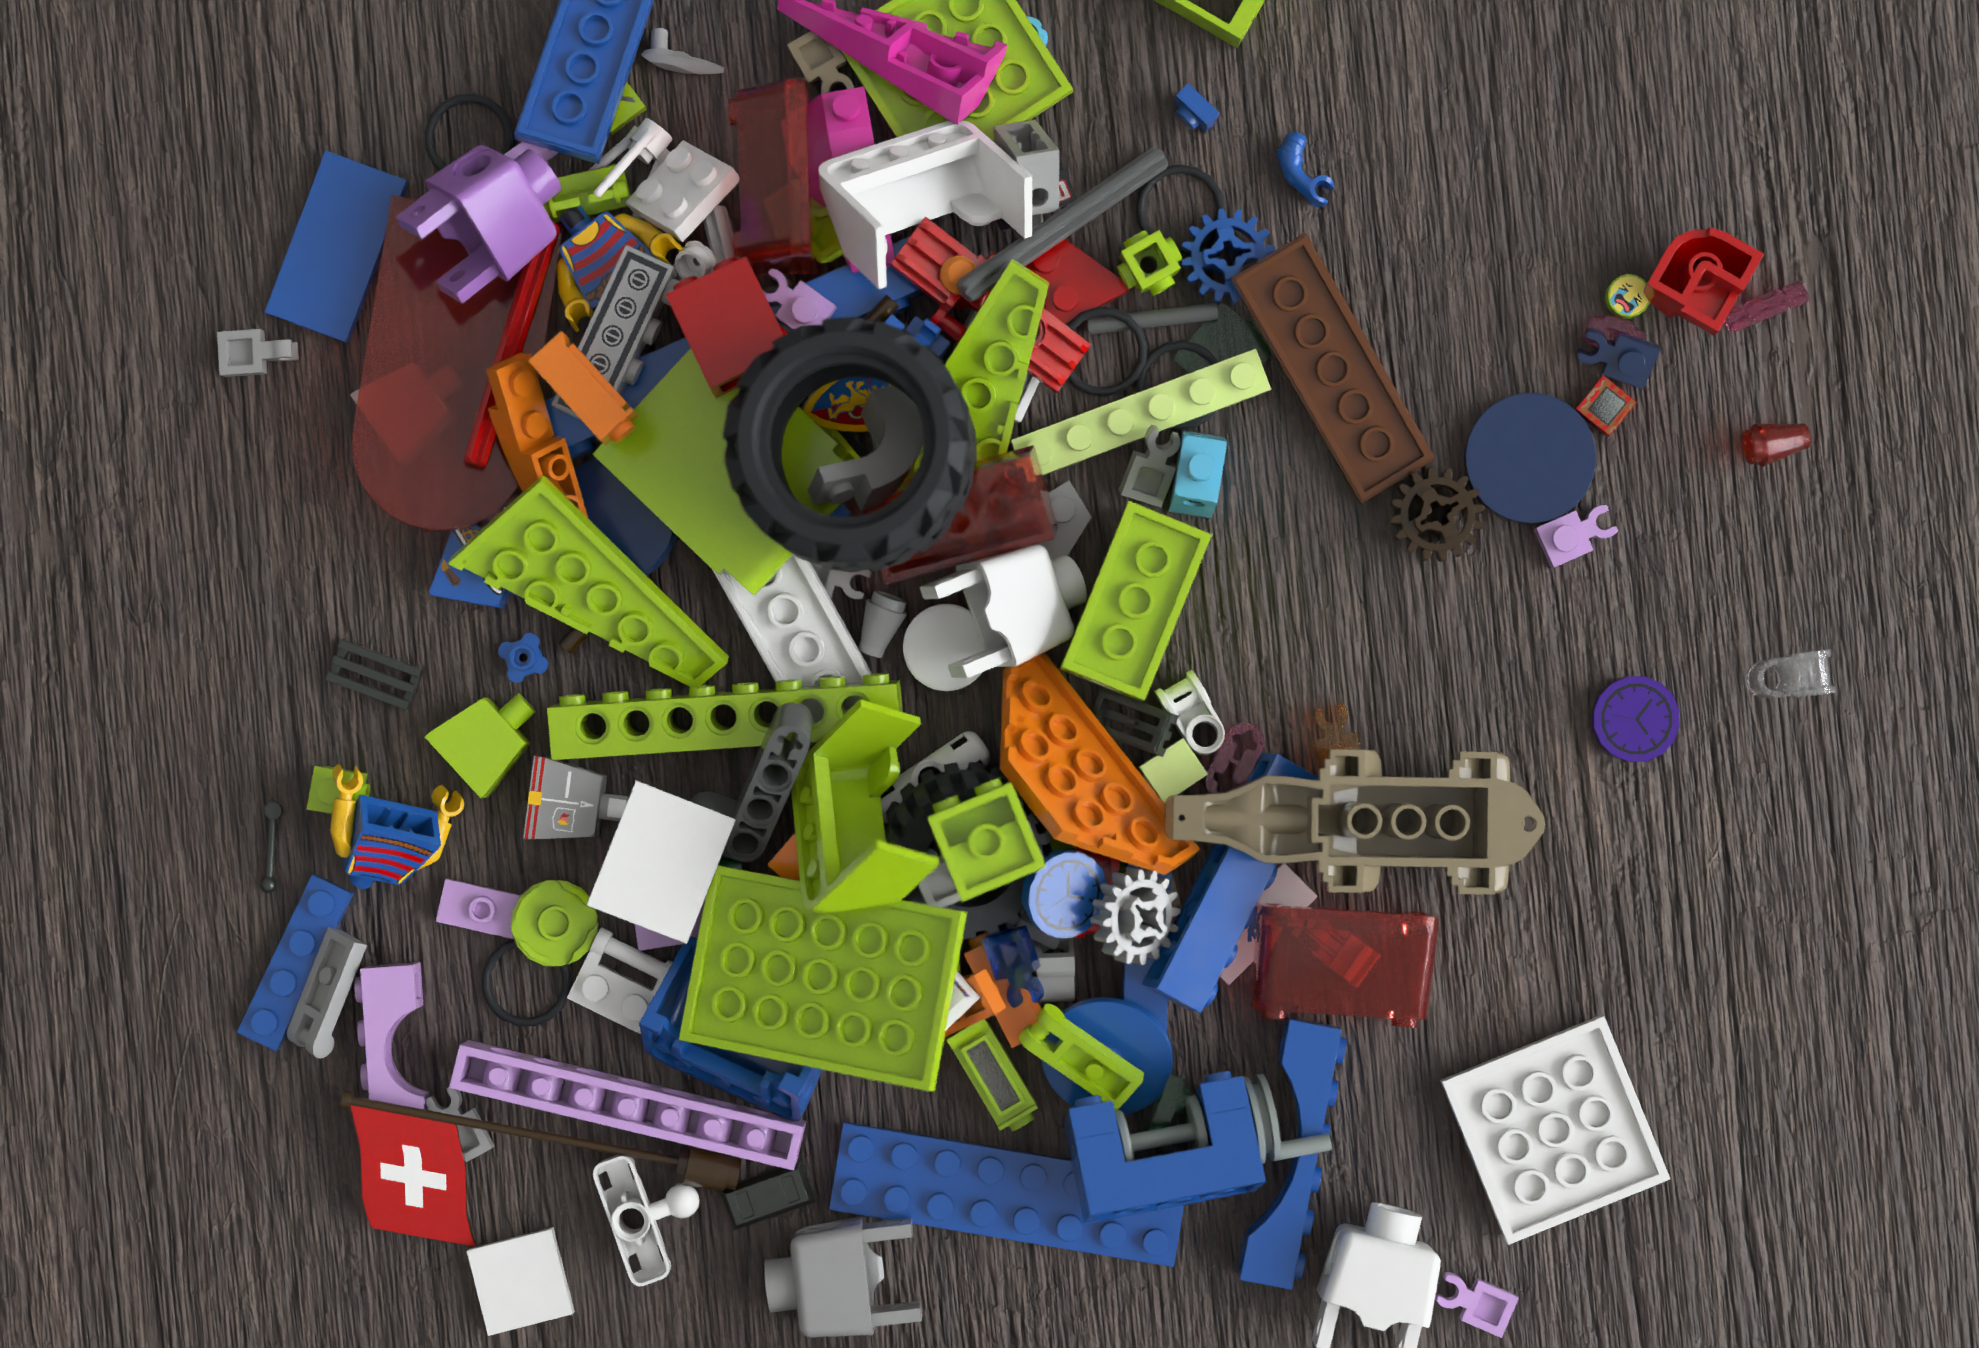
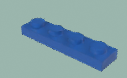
M317 874L311 876L237 1033L274 1051L280 1050L328 927L338 929L355 892Z

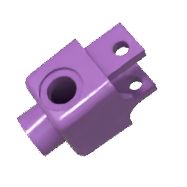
M479 145L425 180L429 191L396 216L402 228L421 239L437 228L443 238L456 239L464 246L469 256L436 281L443 293L463 304L495 277L498 276L505 281H509L554 240L557 233L556 227L543 205L561 191V185L550 166L533 150L527 149L513 160L485 145Z

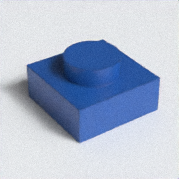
M1189 83L1175 97L1174 105L1178 108L1175 114L1191 130H1195L1198 127L1203 133H1206L1217 122L1220 113Z

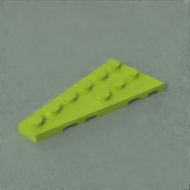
M1014 259L1008 264L945 363L968 405L975 428L977 460L974 462V467L1006 458L1049 287L1048 281ZM923 445L901 487L907 486L915 475L922 456ZM1004 462L974 470L973 484L963 509L960 513L957 511L949 527V530L981 550L988 530ZM905 489L896 491L894 495L898 497Z
M544 475L536 480L449 559V565L461 571L465 568L485 578L484 583L498 590L502 587L524 598L526 604L585 634L591 632L609 641V646L622 653L626 650L648 661L650 667L689 687L701 686L728 662L729 656Z

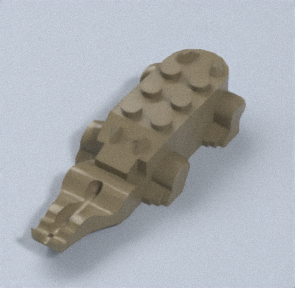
M1330 749L1329 759H1324L1323 769H1319L1318 781L1287 776H1260L1245 785L1223 793L1171 795L1165 803V833L1169 839L1224 844L1262 863H1293L1317 860V871L1321 872V881L1327 882V892H1372L1379 883L1381 866L1446 867L1445 875L1450 876L1451 885H1456L1457 894L1494 895L1495 893H1501L1508 884L1509 865H1513L1527 856L1545 829L1544 815L1528 792L1514 782H1510L1509 759L1502 752H1458V760L1451 761V769L1447 770V778L1382 776L1381 759L1375 750ZM1181 814L1184 816L1182 821L1178 818ZM1527 816L1531 817L1534 821V826L1530 831L1524 830V818Z

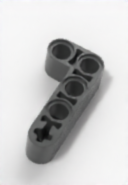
M792 702L786 703L777 709L738 800L708 791L700 792L690 800L692 803L736 819L722 856L746 863L757 860L763 854L809 750L813 716L804 705ZM791 731L793 733L791 735V740L789 741L785 739L784 736H787ZM771 764H778L783 767H773ZM756 799H765L766 801L763 802Z

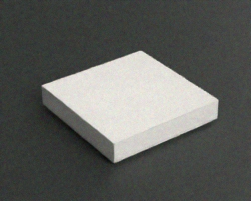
M554 1227L467 1250L488 1336L564 1317L575 1312Z

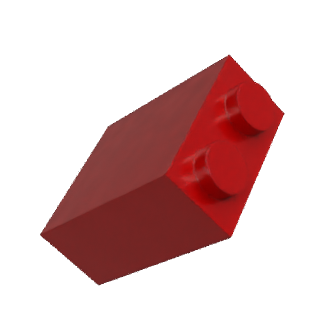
M746 256L739 260L737 257L725 259L714 266L713 272L699 279L697 276L685 278L673 286V291L666 294L715 398L739 388L737 383L754 358L774 348L772 342L784 335Z

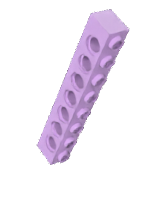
M470 1040L459 1045L449 1087L794 1170L797 1164L807 1122L805 1120L794 1122L767 1111Z

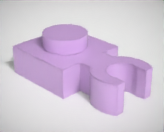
M770 269L768 272L769 276L779 283V287L772 294L764 292L769 304H779L781 306L775 317L790 329L794 330L802 325H821L822 319L830 318L836 311V305L801 280L795 289L792 290L788 287L787 280L780 271Z
M1607 505L1591 509L1582 522L1577 511H1573L1534 529L1551 568L1593 551L1589 538L1606 539L1618 532L1616 526L1607 530H1601L1596 524L1598 515L1609 510Z
M1445 1272L1443 1278L1456 1285V1292L1451 1297H1444L1436 1293L1435 1300L1445 1308L1463 1307L1459 1316L1461 1321L1502 1338L1519 1297L1477 1277L1470 1289L1466 1287L1464 1281L1458 1275Z

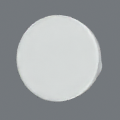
M954 604L935 605L919 613L909 624L903 640L904 659L912 675L923 685L939 691H954L970 685L982 674L981 672L969 678H952L947 666L984 651L970 610Z

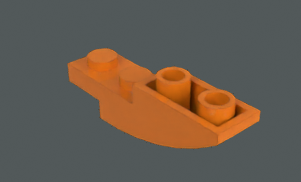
M519 353L487 368L486 371L496 401V405L488 408L504 455L522 492L544 475L588 518L566 439L554 435L536 369L528 361L532 358L531 354Z

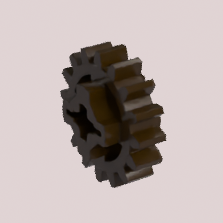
M1430 467L1426 471V479L1424 480L1415 472L1410 475L1413 485L1411 488L1405 484H1400L1397 487L1398 492L1403 496L1402 500L1395 499L1390 501L1389 506L1398 510V515L1388 519L1389 524L1400 525L1401 531L1397 532L1394 536L1395 541L1406 538L1409 543L1405 552L1408 554L1417 548L1421 549L1422 561H1427L1432 552H1436L1438 561L1444 562L1447 560V550H1450L1456 557L1464 554L1461 546L1462 542L1470 546L1477 542L1474 536L1470 534L1471 530H1481L1484 527L1482 522L1475 520V514L1484 511L1485 506L1474 505L1472 500L1480 493L1479 490L1473 489L1467 492L1464 487L1467 484L1468 477L1463 476L1454 481L1452 480L1453 473L1450 468L1445 469L1441 477H1437L1435 468ZM1431 486L1447 488L1456 495L1451 498L1438 495ZM1415 496L1419 506L1415 519L1409 521V505ZM1430 504L1435 509L1445 508L1448 505L1453 506L1441 518L1443 525L1439 521L1432 523L1429 521L1424 525L1420 524L1432 512ZM1464 508V524L1458 534L1455 522L1458 511ZM1421 532L1435 534L1442 544L1427 542L1421 539L1418 534Z

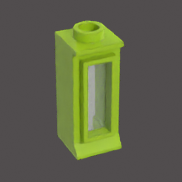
M987 1018L946 1037V1041L952 1048L1000 1131L1009 1126L1013 1132L1034 1119L1031 1112L1038 1109L1037 1102Z

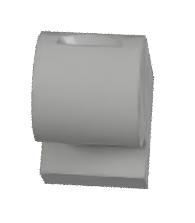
M1061 938L1056 947L1064 950L1066 953H1045L1050 947L1034 940L1039 1002L1075 1001L1073 938Z

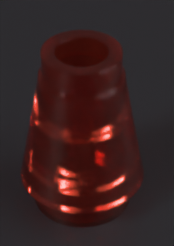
M1804 423L1753 424L1751 429L1743 431L1741 436V447L1746 461L1751 465L1758 464L1761 467L1801 450L1808 449L1811 445L1810 431Z

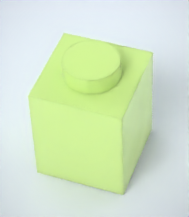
M1180 738L1165 748L1166 751L1163 757L1155 755L1138 767L1144 779L1164 804L1169 796L1178 795L1208 775L1184 738Z

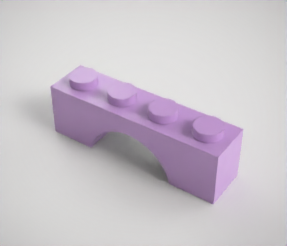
M421 962L374 965L361 968V976L355 978L354 988L357 1003H363L364 1020L358 1021L357 1028L359 1045L366 1047L367 1064H362L360 1071L362 1089L368 1090L370 1100L428 1110L426 1099L430 1097V1092L416 1088L407 1082L397 1070L392 1056V1041L398 1025L409 1013L423 1006Z

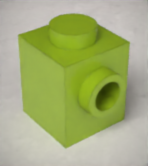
M314 766L307 810L332 814L334 798H339L340 793L332 777L335 767ZM343 769L341 781H350L354 776V771ZM360 772L363 777V785L358 792L353 794L352 800L356 801L359 795L369 796L370 784L366 783L368 773Z

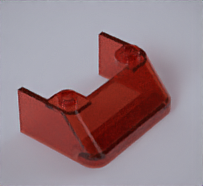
M806 78L785 79L737 90V99H729L730 126H737L741 217V230L733 231L734 257L743 258L746 256L755 275H769L770 269H776L782 274L818 273V266L812 248L808 103L812 100Z

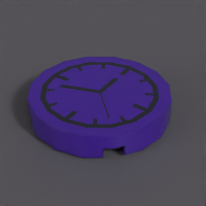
M1627 676L1609 683L1597 695L1593 705L1591 729L1598 744L1610 756L1627 762H1646L1662 755L1674 743L1680 727L1679 708L1673 694L1660 682L1645 676Z

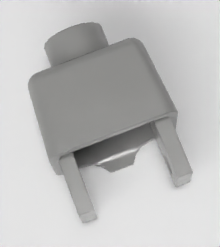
M864 1216L799 1228L790 1243L791 1257L765 1260V1285L769 1311L772 1313L797 1310L799 1329L806 1337L874 1335L875 1327L922 1321L921 1301L874 1306L873 1299L877 1284L884 1279L882 1256L876 1254L870 1248L868 1242L911 1238L913 1235L912 1218L865 1223Z

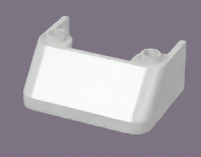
M962 120L958 125L951 121H945L823 162L818 169L819 187L843 254L878 289L886 287L885 255L887 253V240L885 235L920 224L925 216L931 220L955 212L962 220L973 226H985L992 221L1002 218L1024 239L1032 236V175L975 125Z

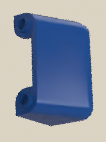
M690 935L687 944L683 943L639 1022L645 1051L661 1063L781 1118L794 1122L799 1121L809 1103L823 1069L679 1040L698 940Z

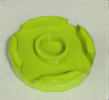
M545 880L531 885L518 897L511 912L510 931L517 948L528 959L543 966H563L578 961L591 949L594 939L598 934L596 909L587 906L590 897L581 887L565 880Z

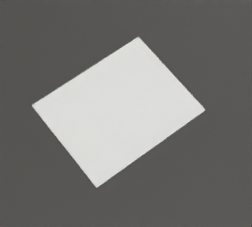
M636 781L587 906L687 944L736 819Z

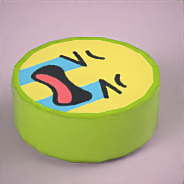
M1626 274L1619 276L1611 282L1605 294L1606 305L1610 312L1623 319L1634 318L1644 312L1650 303L1644 294L1645 280L1637 275Z

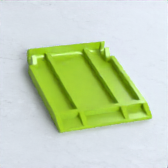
M690 348L634 409L638 416L632 421L635 425L632 432L616 444L613 440L606 445L602 443L593 455L711 569L719 575L726 570L755 596L793 554L761 531L745 513L738 495L733 491L724 463L726 441L723 439V430L729 402L738 393L740 388L715 398ZM798 406L788 422L783 437L782 465L785 478L792 493L802 505L818 513L830 516L840 504L826 502L813 505L807 489L818 467L845 462L835 453L841 446Z

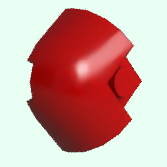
M1712 227L1690 230L1678 235L1665 249L1645 285L1644 294L1651 304L1668 317L1672 318L1678 315L1714 336L1721 329L1738 296L1745 290L1764 254L1727 232Z

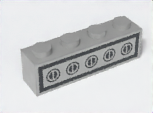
M625 245L578 346V349L621 396L627 383L630 385L636 383L644 361L639 360L646 343L652 346L662 326V321L658 320V316L664 304L670 306L666 294L673 291V286L679 282L676 280L678 272L674 266L628 245ZM556 394L551 406L582 421L567 403Z

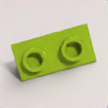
M617 164L557 177L561 185V191L546 202L543 207L554 223L560 222L558 220L559 217L567 209L581 206L587 215L628 207L625 202L631 195L625 172L617 178L601 197H596L594 191Z

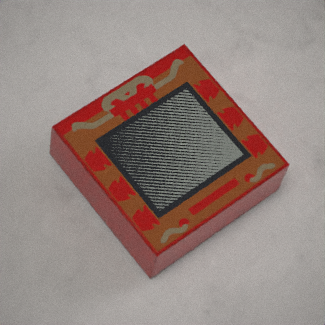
M1603 375L1574 410L1603 435L1609 437L1637 402Z

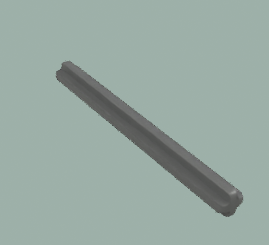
M1150 148L1032 229L1031 237L1019 238L959 279L957 288L961 296L966 301L972 302L994 288L1012 259L1023 266L1028 265L1160 174L1168 166L1164 152L1160 148Z

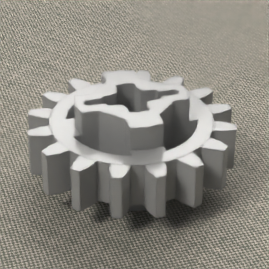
M1127 867L1125 874L1114 872L1112 874L1114 884L1102 883L1100 886L1105 894L1103 900H1093V905L1100 909L1099 915L1091 918V923L1100 925V930L1093 937L1096 941L1105 943L1102 952L1114 956V960L1128 964L1132 962L1144 965L1146 957L1152 959L1159 958V946L1170 947L1171 943L1166 937L1168 932L1178 931L1179 927L1172 923V917L1179 915L1181 910L1171 905V902L1176 899L1178 894L1176 891L1167 890L1170 882L1169 879L1157 876V871Z

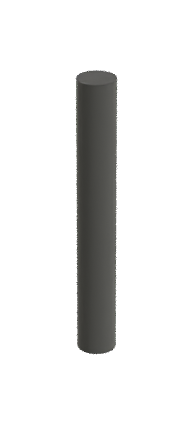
M1217 303L1126 313L1135 320L1141 329L1219 320ZM1097 316L1087 319L1089 335L1131 330L1124 322L1114 317Z

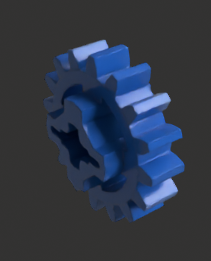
M1219 209L1216 221H1212L1206 214L1201 217L1203 229L1200 230L1197 227L1191 226L1188 233L1194 239V242H1183L1181 250L1190 254V257L1181 260V268H1192L1193 271L1187 277L1186 282L1192 284L1198 281L1201 284L1198 295L1202 297L1208 291L1214 293V303L1219 304L1223 295L1229 296L1232 305L1237 304L1239 295L1229 278L1240 272L1244 265L1257 262L1275 251V246L1264 245L1263 243L1270 233L1269 230L1265 229L1257 232L1254 228L1258 218L1255 216L1249 219L1247 223L1241 221L1242 210L1240 209L1236 210L1233 218H1227L1224 209ZM1233 230L1243 233L1251 242L1244 243L1234 236ZM1215 232L1216 243L1213 247L1199 252L1203 240ZM1224 247H1229L1230 254H1238L1232 266H1227L1224 259L1214 258L1220 256ZM1204 271H1213L1221 277L1222 284L1210 279Z

